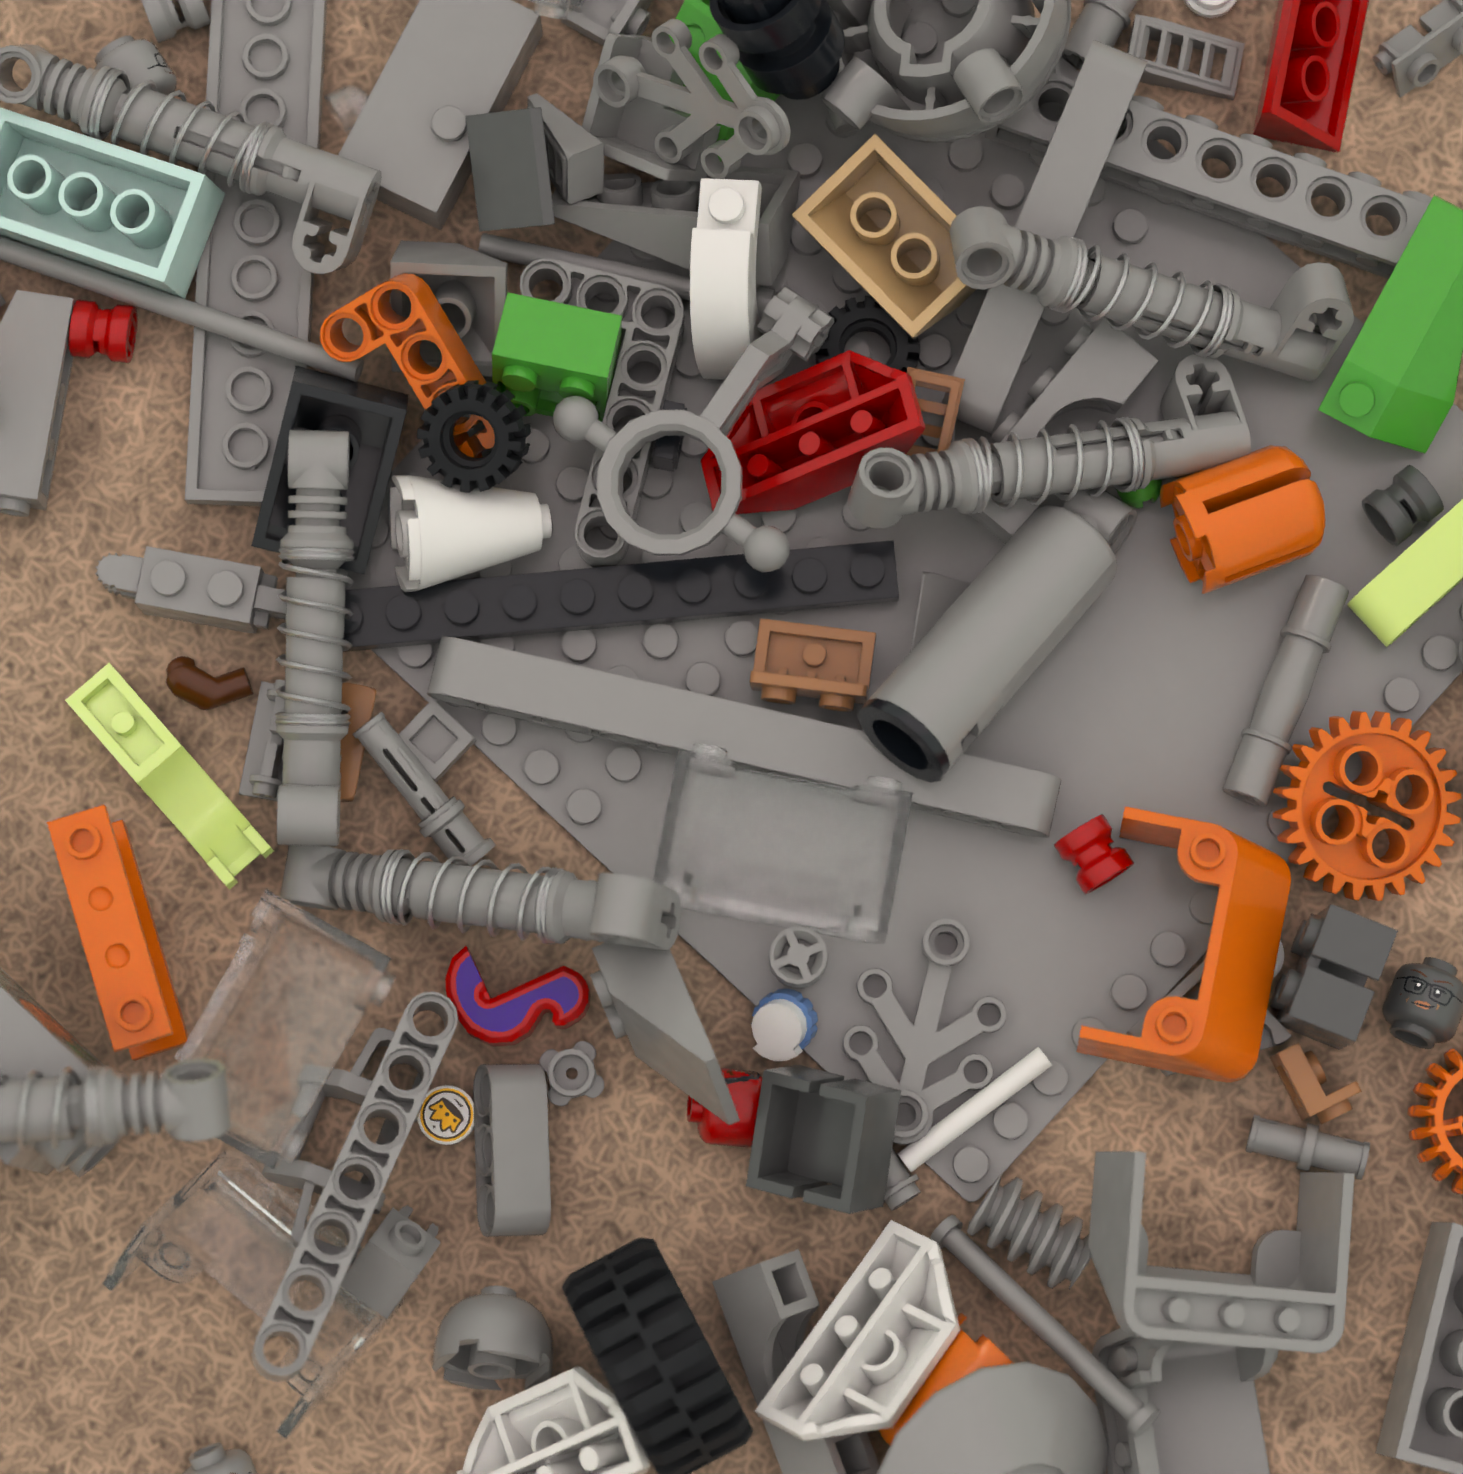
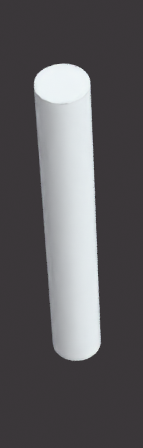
M1037 1047L930 1128L922 1139L909 1144L897 1153L912 1173L1052 1066L1051 1062L1041 1049Z

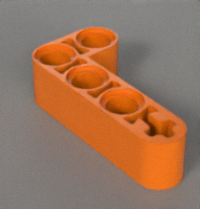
M403 273L379 284L331 313L323 321L320 328V341L323 349L330 357L342 362L357 360L381 345L386 344L424 409L432 405L431 402L457 384L463 385L471 380H479V385L487 383L429 285L422 278L414 274ZM392 289L400 290L409 297L411 302L409 317H402L392 309L390 304ZM345 318H350L361 326L363 331L361 345H354L344 337L342 324ZM422 340H429L440 349L442 362L439 367H432L422 359L420 355ZM471 414L470 417H460L457 420L453 436L457 447L462 453L473 458L483 457L482 451L494 447V430L486 419ZM482 421L486 428L469 437L467 431Z

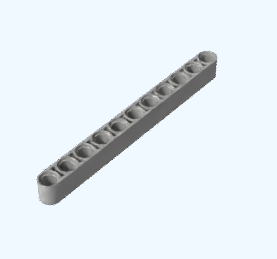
M454 637L440 638L427 695L434 699L459 706L1033 837H1049L1061 785L1060 778L1045 772L963 754L940 781L927 782L901 770L876 748L862 730Z

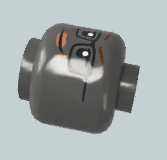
M1433 957L1424 958L1422 964L1408 963L1402 965L1396 972L1382 1007L1383 1015L1391 1025L1390 1033L1402 1042L1422 1049H1432L1435 1043H1445L1452 1039L1463 1016V983L1456 977L1458 970L1448 962Z

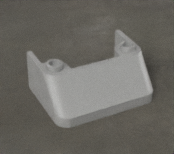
M1095 1151L1089 1252L1116 1321L1123 1331L1138 1338L1309 1353L1326 1352L1339 1342L1345 1325L1355 1174L1300 1172L1296 1231L1272 1230L1263 1234L1254 1245L1251 1257V1272L1248 1275L1147 1265L1148 1237L1141 1224L1146 1152Z

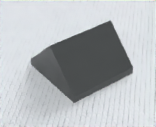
M541 107L465 116L479 232L555 224Z

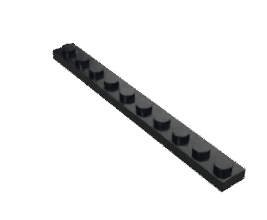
M894 541L792 549L787 561L779 569L772 572H760L753 569L747 563L744 554L451 580L413 592H404L400 585L345 590V608L349 609L353 615L349 619H345L343 640H347L353 646L343 652L436 644L440 642L441 637L480 640L897 602L899 600Z

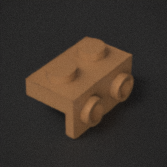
M760 618L754 667L749 681L751 689L753 691H761V700L766 702L792 705L796 702V696L820 699L819 707L823 709L852 712L854 711V703L865 704L868 701L876 633Z

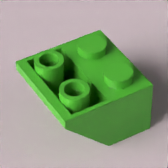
M508 292L492 352L493 383L498 384L496 390L501 393L509 390L515 395L511 402L516 408L521 404L523 405L527 413L524 416H532L536 413L553 417L556 405L563 399L570 396H582L589 399L595 405L598 412V420L602 422L619 357L622 316Z

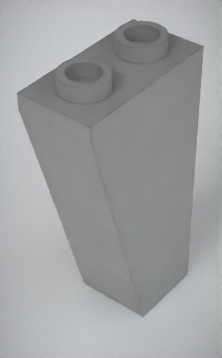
M16 290L0 322V513L27 517L29 516L30 508L47 509L74 359L69 351V328L73 307L76 302L74 298Z

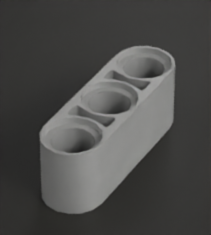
M481 1064L477 1068L473 1084L476 1199L480 1231L486 1237L544 1235L549 1228L551 1219L548 1101L544 1070L539 1064Z

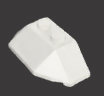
M890 1220L756 1408V1414L803 1441L892 1428L960 1332L941 1249L937 1242Z
M576 1367L487 1407L469 1446L463 1469L457 1471V1474H645L651 1466L646 1452L634 1433L616 1396L582 1367Z

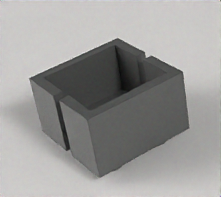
M1333 904L1327 906L1317 915L1311 913L1308 920H1303L1300 924L1290 952L1299 955L1296 969L1290 968L1287 975H1281L1270 1002V1007L1279 1010L1276 1016L1278 1022L1285 1029L1338 1050L1356 1042L1375 991L1364 986L1367 978L1375 981L1380 980L1398 930Z
M802 1065L764 1070L746 1187L791 1199L803 1197L802 1202L847 1214L883 1207L901 1090L858 1079L844 1080L842 1075Z

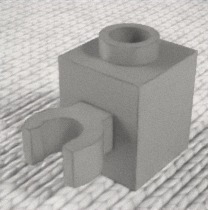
M408 1205L401 1208L399 1212L394 1208L391 1209L348 1269L340 1285L386 1319L441 1243V1241L435 1238L438 1234V1226L432 1223L425 1231L417 1223L408 1219L413 1211Z

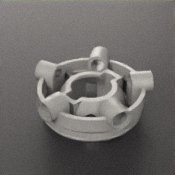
M827 0L843 28L845 44L842 57L839 59L840 67L838 74L820 98L835 114L857 130H861L866 122L870 120L892 134L923 142L955 141L986 132L1008 120L1025 107L1040 92L1051 77L1067 42L1071 23V0H979L977 9L968 25L952 39L944 42L942 62L926 65L917 63L913 45L900 38L903 25L912 11L911 6L906 0ZM1034 5L1041 14L1040 18H1035ZM871 48L875 63L886 78L893 80L896 87L907 99L925 105V110H910L893 87L879 73L864 61L855 56L853 57L852 53L857 51L864 52Z

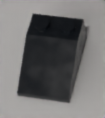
M296 366L251 546L280 553V539L288 533V525H295V519L288 518V511L296 510V504L288 503V496H296V489L288 488L289 431H349L348 490L340 491V497L348 498L347 505H340V512H347V520H340V526L347 527V535L354 541V549L352 550L355 553L352 556L355 559L353 561H345L339 568L365 575L407 412L409 394L358 381L354 382L346 378Z

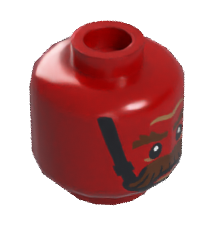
M720 1068L740 1121L728 1125L689 1095L687 1100V1121L697 1122L700 1138L707 1144L752 1147L762 1076L755 1071Z

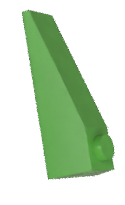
M1435 194L1318 409L1368 437L1425 454L1454 403L1463 353V209Z

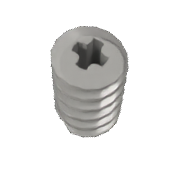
M1001 1173L971 1218L967 1233L973 1236L988 1226L990 1233L987 1247L994 1249L1004 1240H1009L1010 1246L1007 1260L1014 1262L1027 1252L1030 1254L1027 1268L1028 1274L1033 1276L1047 1265L1050 1267L1047 1286L1053 1289L1062 1281L1068 1279L1070 1281V1289L1091 1259L1089 1235L1083 1239L1080 1238L1083 1220L1076 1216L1061 1226L1063 1206L1055 1203L1041 1213L1040 1207L1043 1193L1035 1190L1022 1200L1020 1199L1023 1180L1015 1177L1002 1187L1000 1186Z

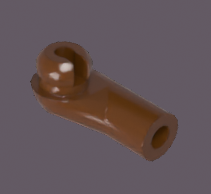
M181 656L173 659L166 669V683L173 695L202 710H211L253 695V690L244 667L213 677L196 667L194 659Z

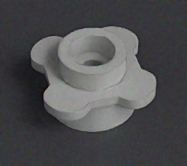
M579 1041L573 1049H565L560 1052L549 1049L542 1054L539 1065L548 1075L550 1088L547 1096L554 1105L566 1106L572 1098L584 1095L589 1098H596L602 1093L604 1080L596 1073L593 1061L596 1057V1049L589 1042ZM574 1068L577 1070L578 1075L575 1079H569L566 1076L568 1069Z

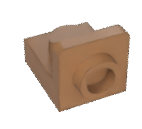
M1299 1043L1270 1057L1301 1120L1316 1114L1321 1124L1326 1123L1352 1110L1353 1108L1348 1098L1362 1092L1357 1081L1325 1095L1321 1084L1327 1082L1324 1070L1315 1054L1311 1050L1304 1053Z

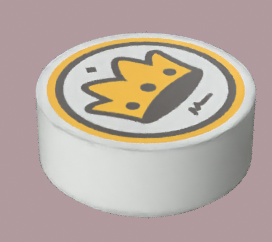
M444 1085L430 1090L423 1100L422 1108L417 1118L419 1127L427 1138L438 1144L453 1145L465 1140L474 1129V1103L472 1098L465 1091L455 1086Z

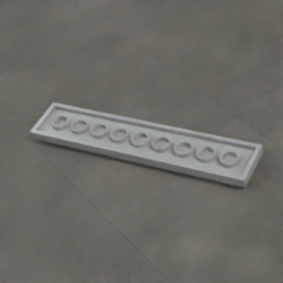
M211 0L206 101L208 100L213 103L217 113L227 116L234 111L242 113L245 123L253 126L267 121L269 124L272 123L282 128L287 138L320 149L327 0ZM236 116L232 117L233 119L239 120V118ZM207 170L205 175L225 195L197 266L195 303L311 342L314 273L300 266L292 250L293 234L303 204L270 192L261 196L242 192L239 187V181H235L234 185L229 187L227 177ZM194 327L185 501L187 504L261 506L295 367L299 366L309 369L308 365Z

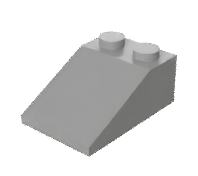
M603 943L593 947L592 950L600 971L590 974V977L615 1038L618 1039L627 1035L637 1058L728 1125L740 1121L715 1053L671 950Z

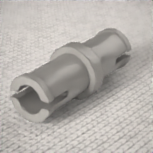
M1254 1114L1245 1152H1255L1296 1162L1297 1169L1309 1171L1310 1166L1333 1172L1353 1173L1356 1179L1362 1180L1368 1160L1370 1142H1360L1319 1132V1125L1307 1123L1306 1127L1302 1128L1261 1118L1259 1115Z

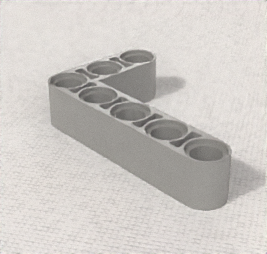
M541 258L531 262L524 269L520 277L521 295L533 297L531 292L534 286L544 280H553L563 288L560 295L552 300L553 302L587 308L590 299L601 293L612 295L619 302L611 314L622 316L621 342L623 344L602 423L614 430L617 422L623 417H640L655 410H663L684 334V306L679 295L666 286L555 259ZM655 307H664L675 316L672 323L662 329L649 327L643 321V317L646 312ZM649 361L656 364L661 371L658 378L648 384H639L633 381L628 374L636 363ZM656 440L646 443L631 458L625 472L632 478L630 488L623 493V498L629 514L634 520L637 517ZM597 447L595 448L575 525V540L580 557L587 564L593 567L615 566L624 559L629 548V544L619 534L616 543L606 550H596L586 543V537L594 527L600 525L611 527L606 521L597 498V469L604 454Z

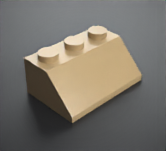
M876 134L865 142L792 214V217L912 339L957 309L977 290L963 284L957 276L949 231L952 221L957 216Z

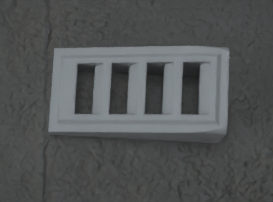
M1136 14L1127 53L1148 61L1140 79L1142 83L1234 100L1245 43L1159 18ZM1148 39L1159 41L1155 62L1145 59ZM1170 44L1181 46L1177 68L1167 66ZM1193 48L1203 50L1199 75L1188 72ZM1215 52L1226 54L1221 81L1210 78Z
M535 93L527 96V108L541 107L549 177L562 198L569 204H574L603 193L604 143L539 94Z

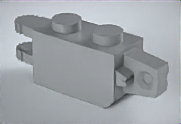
M146 546L144 558L124 554L118 556L117 553L115 555L109 553L108 556H103L101 561L98 560L99 565L95 567L97 569L95 574L99 577L98 581L100 583L103 582L104 588L108 589L110 594L113 592L116 596L121 594L122 597L135 599V604L146 615L245 633H256L257 628L268 629L270 617L286 620V602L278 597L281 592L286 590L277 589V576L265 574L260 566Z

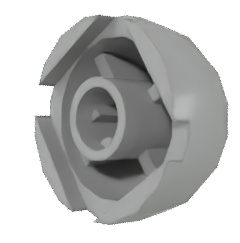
M488 1286L481 1290V1294L469 1296L450 1307L438 1328L434 1344L432 1368L436 1372L441 1367H444V1380L470 1389L501 1390L495 1380L515 1378L525 1379L524 1390L550 1379L552 1375V1333L543 1314L528 1301L516 1297V1291L503 1286Z

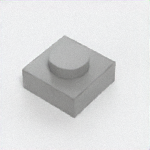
M433 698L398 734L436 783L477 741L472 734Z

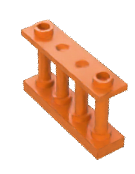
M106 805L97 806L47 822L114 1052L128 1048L131 1059L136 1061L190 1044L125 822L119 820L111 823Z

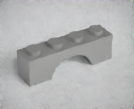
M1106 317L1103 318L1094 330L1085 323L1063 349L1071 356L1069 361L1059 373L1048 367L1027 393L1035 399V402L1022 417L1012 410L991 438L997 443L1006 442L1011 432H1014L1019 440L1035 438L1040 428H1045L1054 418L1077 409H1097L1115 414L1159 360L1123 330L1113 329ZM1041 496L1030 497V498H1031V499H1039ZM990 497L987 506L981 513L968 514L1006 544L1039 505H1032L1025 498L1018 499L1010 509H1002ZM1011 500L1001 501V503H1009Z
M799 1249L712 1281L757 1406H759L803 1344L808 1321L820 1306ZM763 1419L782 1474H877L880 1468L867 1431L803 1441Z

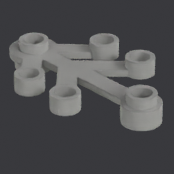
M670 19L655 28L652 32V44L656 52L668 60L685 86L646 74L643 65L637 59L630 56H615L598 66L594 72L593 83L599 97L609 106L623 107L635 98L641 97L691 114L680 124H672L655 136V150L658 156L666 163L675 164L690 155L694 149V142L717 124L733 128L735 134L728 140L716 141L701 153V165L707 175L713 179H724L735 172L740 166L741 158L746 154L773 155L785 148L790 140L791 130L786 114L773 100L766 97H758L736 66L740 57L739 49L725 34H718L703 43L699 49V59L702 66L709 73L718 77L733 102L722 99L688 49L692 44L691 32L678 19ZM716 50L720 53L722 59L718 56Z
M950 918L934 921L924 933L922 947L925 956L930 961L914 1026L892 992V980L888 973L882 969L871 968L864 971L858 979L857 992L859 997L865 1003L873 1005L905 1058L900 1083H898L878 1053V1037L870 1027L864 1025L854 1026L846 1032L843 1039L845 1054L850 1059L859 1062L871 1083L901 1090L899 1105L907 1104L913 1108L915 1120L912 1124L900 1126L896 1123L893 1143L906 1145L922 1139L932 1126L934 1110L967 1090H981L989 1084L993 1077L991 1062L983 1055L970 1054L962 1059L956 1072L923 1089L929 1064L982 1032L988 1034L997 1032L1003 1027L1007 1019V1010L1002 1001L995 997H984L975 1003L970 1013L937 1032L952 966L959 964L966 957L970 947V936L965 926L959 921ZM940 934L952 935L957 942L956 950L948 955L939 953L934 945L936 937ZM871 976L882 978L886 984L885 993L880 997L867 995L863 988V983L867 978ZM986 1004L994 1005L1000 1012L999 1022L992 1026L982 1024L978 1019V1010L981 1006ZM865 1033L871 1038L872 1048L868 1053L859 1055L851 1050L849 1040L854 1034ZM977 1061L984 1065L986 1077L982 1082L971 1083L965 1078L964 1068L967 1063Z

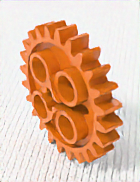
M1352 711L1350 725L1343 717H1329L1331 734L1322 728H1310L1309 734L1314 746L1311 748L1305 745L1294 744L1292 749L1301 760L1298 766L1281 765L1280 770L1292 780L1290 786L1274 788V794L1287 799V807L1273 812L1272 816L1276 819L1289 821L1290 827L1277 836L1279 842L1297 844V847L1288 857V861L1298 865L1309 862L1303 878L1308 881L1317 882L1324 877L1323 891L1337 894L1343 887L1344 897L1359 901L1364 890L1368 899L1382 901L1385 886L1392 894L1404 895V877L1412 882L1423 884L1425 877L1420 866L1423 863L1435 867L1442 865L1440 858L1433 851L1436 845L1453 847L1454 841L1443 833L1444 825L1458 824L1461 818L1448 813L1447 804L1460 800L1462 796L1457 792L1446 791L1444 784L1452 780L1457 775V772L1453 769L1437 767V764L1447 753L1446 750L1437 747L1425 750L1431 733L1429 731L1417 730L1410 735L1412 720L1397 718L1391 725L1390 713L1375 711L1371 721L1366 712ZM1356 752L1361 758L1362 769L1358 778L1350 782L1345 773V765L1350 755ZM1407 776L1412 784V793L1409 800L1400 805L1396 799L1395 791L1399 781ZM1328 781L1349 794L1367 797V801L1370 804L1395 812L1409 819L1411 822L1410 828L1406 830L1387 818L1369 815L1365 808L1326 793L1323 790L1324 783ZM1334 806L1338 812L1339 822L1334 832L1327 836L1322 829L1321 820L1325 811ZM1384 829L1388 835L1389 848L1384 856L1377 859L1373 853L1372 843L1376 834Z

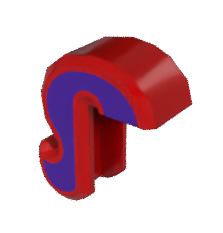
M465 946L452 957L445 977L446 995L456 1007L460 1023L471 1037L492 1047L516 1045L528 1038L546 1013L553 1014L552 1022L557 1029H567L578 1023L586 1015L590 1007L591 993L587 981L581 974L566 966H561L491 998L468 947Z

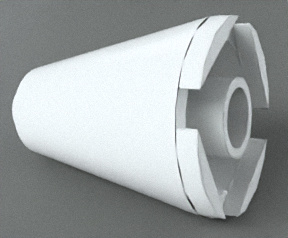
M394 475L392 477L396 487H390L389 489L391 548L398 549L400 557L405 558L406 566H395L399 585L404 592L419 591L540 551L543 539L551 537L552 522L549 506L547 503L539 504L535 493L492 487L482 492L479 491V488H475L468 493L460 492V485L457 484L451 488L443 485L441 479L412 475Z

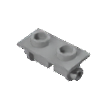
M1443 0L1419 18L1420 25L1429 32L1424 37L1410 24L1379 45V53L1373 56V61L1382 74L1387 75L1393 71L1396 93L1400 98L1415 87H1423L1430 83L1437 76L1440 69L1461 54L1463 55V0Z
M275 680V683L261 681L239 795L278 802V788L282 783L284 739L276 732L277 723L275 720L277 717L275 714L277 712H284L285 698L280 697L275 691L281 686H285V680Z

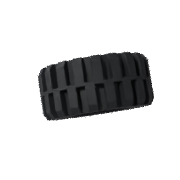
M637 1238L569 1274L562 1286L566 1299L603 1374L657 1474H690L748 1442L753 1429L654 1239Z

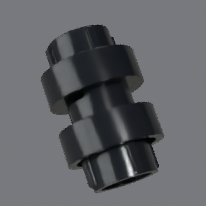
M709 0L710 11L722 33L737 45L740 54L739 61L751 81L759 89L772 94H782L789 99L803 100L823 92L835 80L840 67L839 59L842 57L845 35L827 0Z

